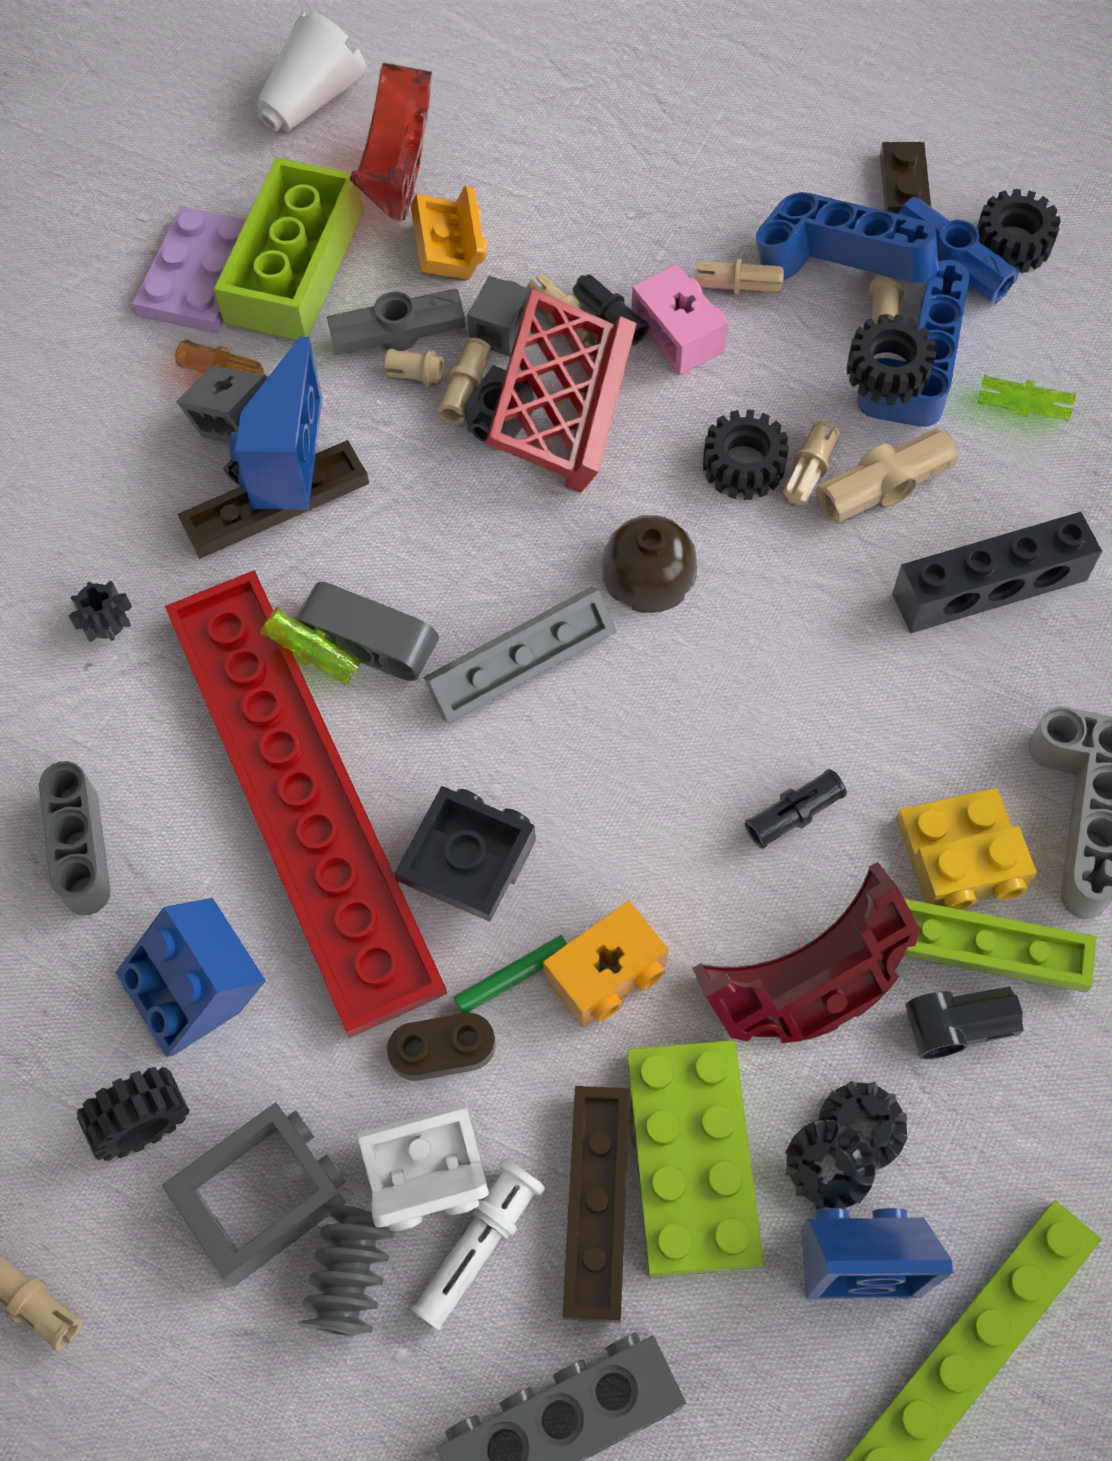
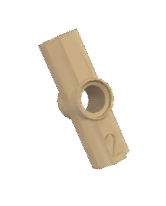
M934 428L895 448L890 444H882L873 448L863 456L856 467L818 485L816 495L819 499L821 510L829 521L834 520L838 524L880 502L885 507L898 504L915 490L917 484L956 465L958 454L955 450L954 440L945 429L939 430Z

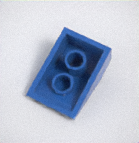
M299 337L241 411L238 432H231L229 448L231 460L238 461L239 486L241 490H247L252 509H309L323 399L309 337Z
M883 1208L873 1210V1218H850V1211L847 1209H822L815 1211V1219H807L801 1228L806 1299L921 1298L953 1274L952 1259L925 1218H907L906 1209Z

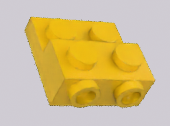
M997 787L899 809L896 818L926 903L964 910L976 904L977 899L995 895L997 900L1012 899L1024 894L1037 874L1020 826L1012 827Z

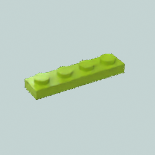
M905 899L920 927L916 946L908 947L904 957L1087 993L1092 988L1097 936Z

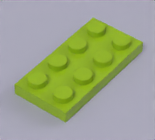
M736 1040L627 1049L649 1278L762 1268L764 1260Z

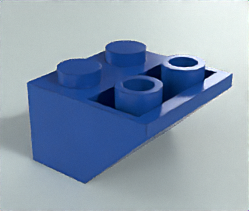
M213 898L163 907L115 972L166 1057L176 1055L239 1014L266 981Z

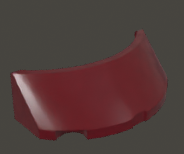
M878 862L868 867L869 870L862 886L844 913L827 930L805 946L782 957L754 965L719 967L700 963L692 968L707 1000L731 1038L748 1042L752 1036L779 1037L782 1044L815 1038L838 1029L840 1025L854 1017H859L889 991L900 977L895 970L904 957L907 948L916 946L920 927L898 886Z

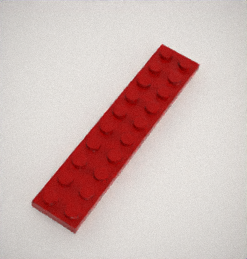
M250 571L166 605L165 608L348 1037L356 1036L448 994L256 571Z

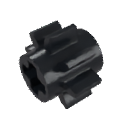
M109 581L106 585L87 582V586L78 595H72L70 598L77 611L72 612L68 616L75 629L83 628V632L90 642L95 640L96 637L102 639L109 638L113 641L123 627H130L131 625L125 612L130 610L132 605L126 593L118 594L113 581Z

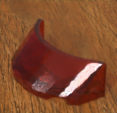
M383 63L380 69L375 105L365 149L356 171L353 170L351 172L349 180L391 220L402 222V220L406 219L410 209L422 158L424 134L430 109L432 71Z

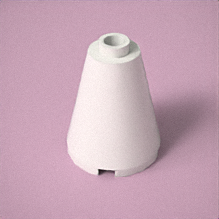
M311 11L307 17L306 13L303 12L297 18L257 100V106L260 110L258 113L259 118L273 131H278L279 129L286 132L290 131L360 80L366 73L367 65L359 49L357 48L352 54L344 44L348 36L332 21L317 12Z

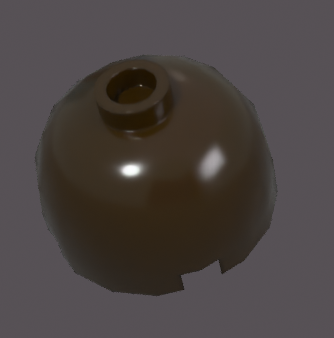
M641 515L630 519L611 534L603 554V581L610 595L618 602L620 598L624 602L632 604V610L641 613H655L676 607L685 599V594L691 587L693 588L696 581L697 556L695 545L688 532L671 519L659 515Z

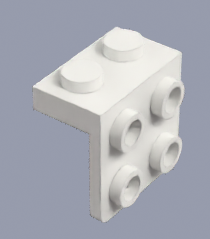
M466 1103L358 1133V1141L372 1190V1217L377 1228L389 1226L390 1231L409 1229L420 1224L423 1221L422 1216L445 1210L448 1215L461 1214L476 1208L480 1204L479 1199L489 1195Z

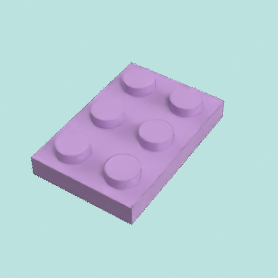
M180 206L132 303L136 315L218 333L223 318L214 287L246 220Z

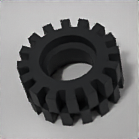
M1013 189L1012 195L1009 196L1005 190L999 192L998 198L992 196L988 199L987 205H984L977 226L979 233L978 242L1014 268L1019 266L1020 273H1026L1029 271L1030 265L1037 269L1041 267L1043 261L1046 262L1049 259L1060 229V216H1056L1058 210L1054 205L1046 208L1049 201L1046 197L1042 196L1038 201L1035 200L1036 192L1029 190L1027 196H1021V189ZM1003 227H1019L1026 230L1031 235H1014L1006 231Z
M886 314L878 317L877 325L871 318L865 321L864 328L859 327L855 331L846 371L847 374H850L849 382L851 386L854 387L859 384L858 394L864 397L868 392H871V402L878 404L880 397H887V405H895L897 397H900L904 404L910 402L912 394L918 397L922 393L923 388L929 382L936 357V351H934L936 344L934 338L928 339L930 332L925 327L919 331L916 330L918 321L911 318L906 325L902 323L903 316L895 314L894 321L888 322ZM880 353H893L904 358L908 364L901 367H890L881 364L873 356Z
M747 409L746 417H740L739 410L731 411L730 421L722 415L717 418L716 426L711 424L709 427L708 435L705 437L703 471H706V479L709 484L715 481V490L719 493H722L727 487L729 488L728 497L736 499L738 492H744V500H752L753 491H757L761 498L767 495L768 487L774 490L779 485V480L783 479L789 445H787L788 437L786 432L780 433L782 425L777 420L769 425L770 416L762 413L760 419L754 418L755 410ZM747 446L758 450L763 455V458L755 463H741L728 456V451L735 447Z
M156 1067L148 1068L143 1074H141L140 1070L130 1074L129 1079L122 1081V1078L113 1081V1086L109 1089L101 1088L95 1092L96 1098L87 1099L82 1104L83 1108L78 1109L76 1113V1118L97 1160L103 1158L104 1161H109L116 1155L118 1159L126 1157L132 1150L139 1152L145 1149L144 1145L150 1142L154 1144L162 1140L161 1135L171 1134L177 1129L176 1125L182 1124L187 1119L186 1115L189 1114V1109L171 1071L166 1067H161L158 1070Z

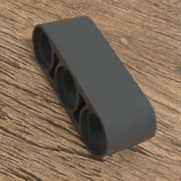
M317 582L292 622L294 630L306 640L406 681L418 679L439 641L438 633L426 622L326 582Z
M59 761L44 770L39 781L50 882L53 890L73 913L91 915L100 911L110 898V881L99 799L95 788L77 764L70 761ZM77 787L72 795L60 798L62 793L68 788ZM84 832L77 842L66 844L72 834ZM90 878L88 885L78 892H71L72 887L78 880Z

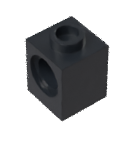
M495 365L491 367L465 403L468 431L482 442H486L506 370ZM527 380L514 384L513 388L522 404L534 401L533 389ZM517 417L503 422L502 434L512 438L517 436L522 428Z

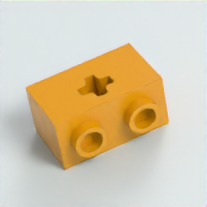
M628 900L543 961L544 978L582 1027L593 1019L601 1023L623 1005L621 999L636 987L640 991H645L663 977L666 972L663 967L667 964L668 947ZM605 962L606 965L611 967L618 963V973L614 974L609 969L599 973V964Z

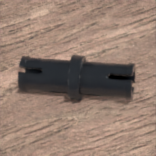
M828 768L823 774L796 791L789 788L781 793L780 801L756 816L745 820V828L753 842L759 848L764 849L768 846L767 844L797 826L802 829L812 822L813 815L837 800L846 797V787L839 775Z

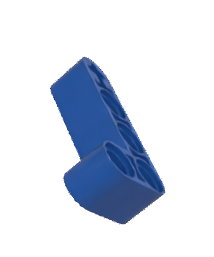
M797 192L786 196L756 232L761 265L783 267L784 280L793 277L810 256L912 283L925 282L937 274L939 269L936 230L931 223L808 192Z
M953 260L938 262L939 269L937 274L927 280L923 293L916 330L919 331L925 327L930 332L928 339L934 338L936 344L934 349L936 357L927 386L923 388L922 393L918 397L912 394L910 402L904 404L900 397H897L895 405H887V397H880L877 404L871 402V392H868L864 397L858 394L857 405L866 416L919 427H928L940 420L951 388L969 284V272L959 262ZM891 358L876 359L881 364L890 367H901L908 364L907 361Z

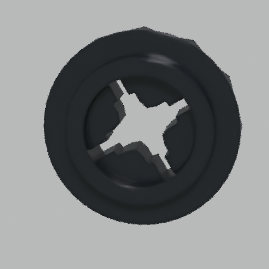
M851 1081L832 1091L821 1107L818 1121L831 1120L848 1125L856 1119L857 1104H859L860 1110L864 1111L867 1119L876 1118L877 1121L884 1119L880 1125L874 1127L871 1131L870 1148L875 1159L876 1170L892 1163L899 1156L908 1139L907 1114L903 1112L897 1102L896 1095L878 1087L876 1082L856 1083ZM856 1130L864 1138L862 1132ZM832 1148L829 1154L836 1160L834 1157L836 1149Z
M831 1120L812 1122L801 1128L794 1135L785 1151L787 1154L785 1175L790 1176L795 1185L796 1196L806 1197L814 1203L816 1210L823 1207L845 1209L856 1203L860 1204L874 1183L876 1165L870 1146L856 1130L843 1123ZM832 1148H835V1167L843 1171V1174L835 1173L833 1178L827 1184H824V1178L821 1177L823 1173L822 1167L814 1164V1162H822Z

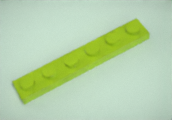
M1056 1199L1051 1202L843 1461H928L1102 1239Z

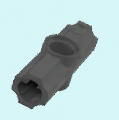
M457 289L414 298L398 291L388 292L381 295L376 300L374 306L326 316L335 355L381 345L388 350L404 351L410 349L416 343L418 337L466 327L462 301Z

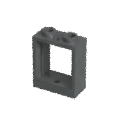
M277 1102L162 1184L164 1190L222 1279L233 1287L329 1216L326 1212L328 1205H344L346 1203L337 1190L338 1187L346 1182L327 1154L318 1161L306 1145L307 1142L314 1138L312 1132L296 1110L286 1116ZM278 1130L319 1190L237 1250L197 1188Z

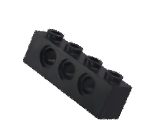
M1077 512L901 564L892 595L910 633H914L1088 580L1099 559L1102 549L1082 512Z

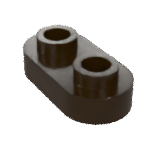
M460 1013L410 1022L400 1026L389 1038L387 1055L393 1070L399 1076L407 1080L418 1081L482 1068L493 1057L496 1041L493 1028L484 1017L475 1013ZM466 1031H471L478 1036L477 1041L468 1047L460 1045L458 1043L459 1036ZM419 1041L423 1043L424 1048L422 1052L417 1056L406 1055L404 1049L409 1042Z

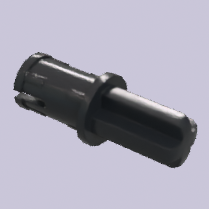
M590 274L586 276L581 275L577 279L576 284L572 288L573 294L596 314V317L615 324L620 316L637 323L631 346L638 344L645 337L649 330L648 322L641 319L624 304V297L621 294H613Z

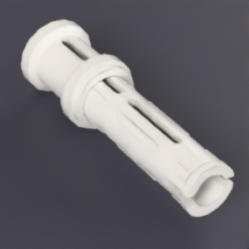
M504 1159L500 1164L502 1173L489 1190V1195L484 1197L483 1200H479L480 1204L471 1211V1214L474 1216L473 1220L449 1255L444 1259L416 1304H413L410 1308L439 1331L501 1238L508 1240L510 1236H514L518 1230L515 1223L534 1195L541 1196L545 1190V1187L539 1181L507 1159ZM515 1186V1192L513 1193L505 1207L502 1209V1203ZM488 1227V1232L486 1233L482 1241L479 1242L478 1238L480 1237L484 1229ZM472 1249L473 1254L447 1292L443 1294V1289Z

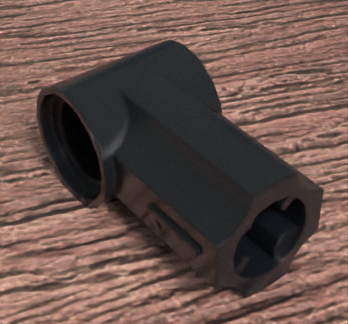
M1010 986L954 997L952 992L949 991L932 992L915 997L905 1004L921 1059H936L950 1056L963 1051L968 1045L1019 1036L1024 1031L1021 1004L1018 995L1014 994Z

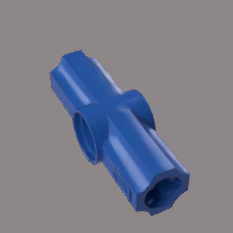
M915 197L903 205L899 215L924 220L935 227L938 262L953 260L966 267L969 272L968 285L991 302L998 303L1007 295L1010 288L1016 282L1019 271L978 242L979 233L972 223L959 219L948 220L924 201Z

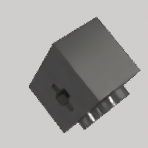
M212 365L176 402L201 436L230 443L231 432H238L241 411L268 376L262 373L257 374Z

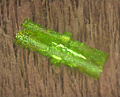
M984 375L982 388L1000 393L996 394L980 390L977 404L1018 410V415L1027 417L1028 413H1033L1069 422L1073 409L1056 406L1054 403L1073 406L1076 392L1070 393L1035 386L1036 381L1027 379L1026 383L1023 384Z
M278 606L272 611V618H268L260 633L262 635L270 637L297 654L296 660L300 663L307 665L310 662L340 681L342 685L345 686L351 680L349 674L350 672L355 674L361 663L360 658L351 655L326 639V632L318 627L314 630L310 629L283 612Z

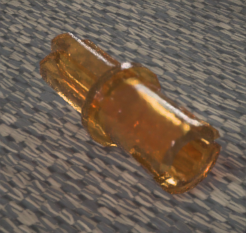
M185 339V341L182 340L176 349L175 362L181 368L205 373L214 365L264 374V368L261 367L259 361L232 354L225 346L212 348Z

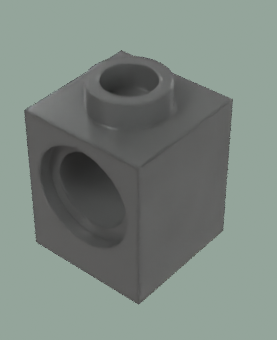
M488 276L467 314L469 338L482 339L491 346V351L510 356L530 288L523 287L514 281H505Z

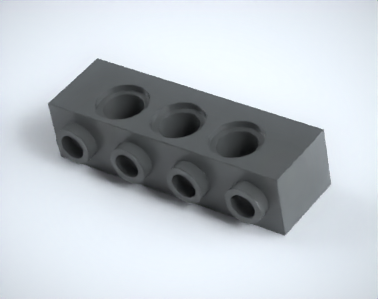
M634 1332L607 1346L605 1349L609 1358L588 1368L585 1360L582 1359L556 1372L553 1375L556 1385L535 1396L532 1388L528 1387L502 1400L499 1405L503 1413L481 1424L478 1415H474L445 1430L449 1441L436 1448L442 1461H491L489 1447L494 1437L502 1432H512L521 1438L523 1444V1453L519 1461H584L683 1409L687 1403L654 1335L641 1341L637 1332ZM608 1377L622 1379L630 1389V1401L624 1408L617 1411L605 1409L596 1398L597 1386ZM557 1404H564L572 1408L578 1419L575 1431L565 1439H554L543 1429L544 1414L550 1407Z

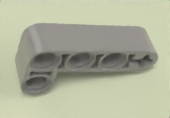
M1055 707L1049 709L1041 718L1029 742V752L1032 758L1041 766L1076 774L1061 899L1065 908L1072 915L1082 919H1092L1100 916L1112 902V800L1101 798L1094 790V788L1102 789L1112 799V753L1107 752L1100 745L1106 744L1112 747V716L1069 707ZM1049 733L1060 735L1065 739L1066 743L1055 741L1050 737ZM1087 834L1099 836L1104 840L1107 847L1095 845ZM1092 871H1097L1092 877V883L1085 881Z

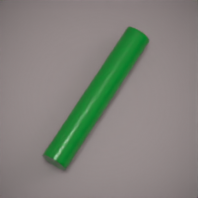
M559 935L453 996L460 1012L468 1013L544 969L543 961L567 945L566 940L562 935Z

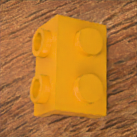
M465 185L456 201L416 193L410 206L420 271L469 280L477 265L483 263L487 253V240L482 236L480 225L481 207L476 202L474 187Z

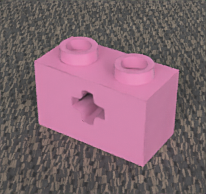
M678 264L632 286V311L648 322L649 330L647 335L679 375L724 352L726 331L728 330L726 316L719 307L712 306L703 295L697 280L693 277H688Z

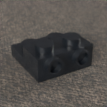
M441 786L394 873L396 881L491 922L509 884H515L536 842L535 825L531 824L525 815L516 810L505 808L503 811L486 805L481 797L469 790L458 789L453 791Z

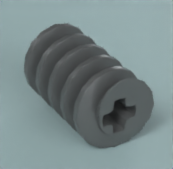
M328 1205L326 1208L327 1214L339 1223L323 1226L320 1234L322 1238L334 1246L320 1248L316 1250L314 1256L315 1260L328 1268V1270L313 1272L309 1276V1283L323 1293L307 1296L303 1301L304 1308L316 1315L317 1318L302 1320L298 1324L318 1331L351 1337L372 1333L373 1326L361 1319L359 1313L360 1311L377 1309L379 1302L366 1295L364 1291L365 1287L383 1285L384 1279L371 1271L370 1266L373 1263L388 1262L389 1255L377 1248L375 1244L376 1240L394 1238L395 1232L390 1231L386 1226L375 1227L371 1211L345 1205Z

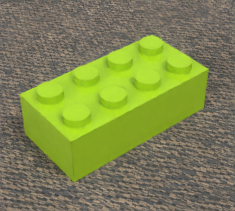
M278 157L275 158L214 287L224 324L298 340L299 337L310 336L364 211L357 174Z

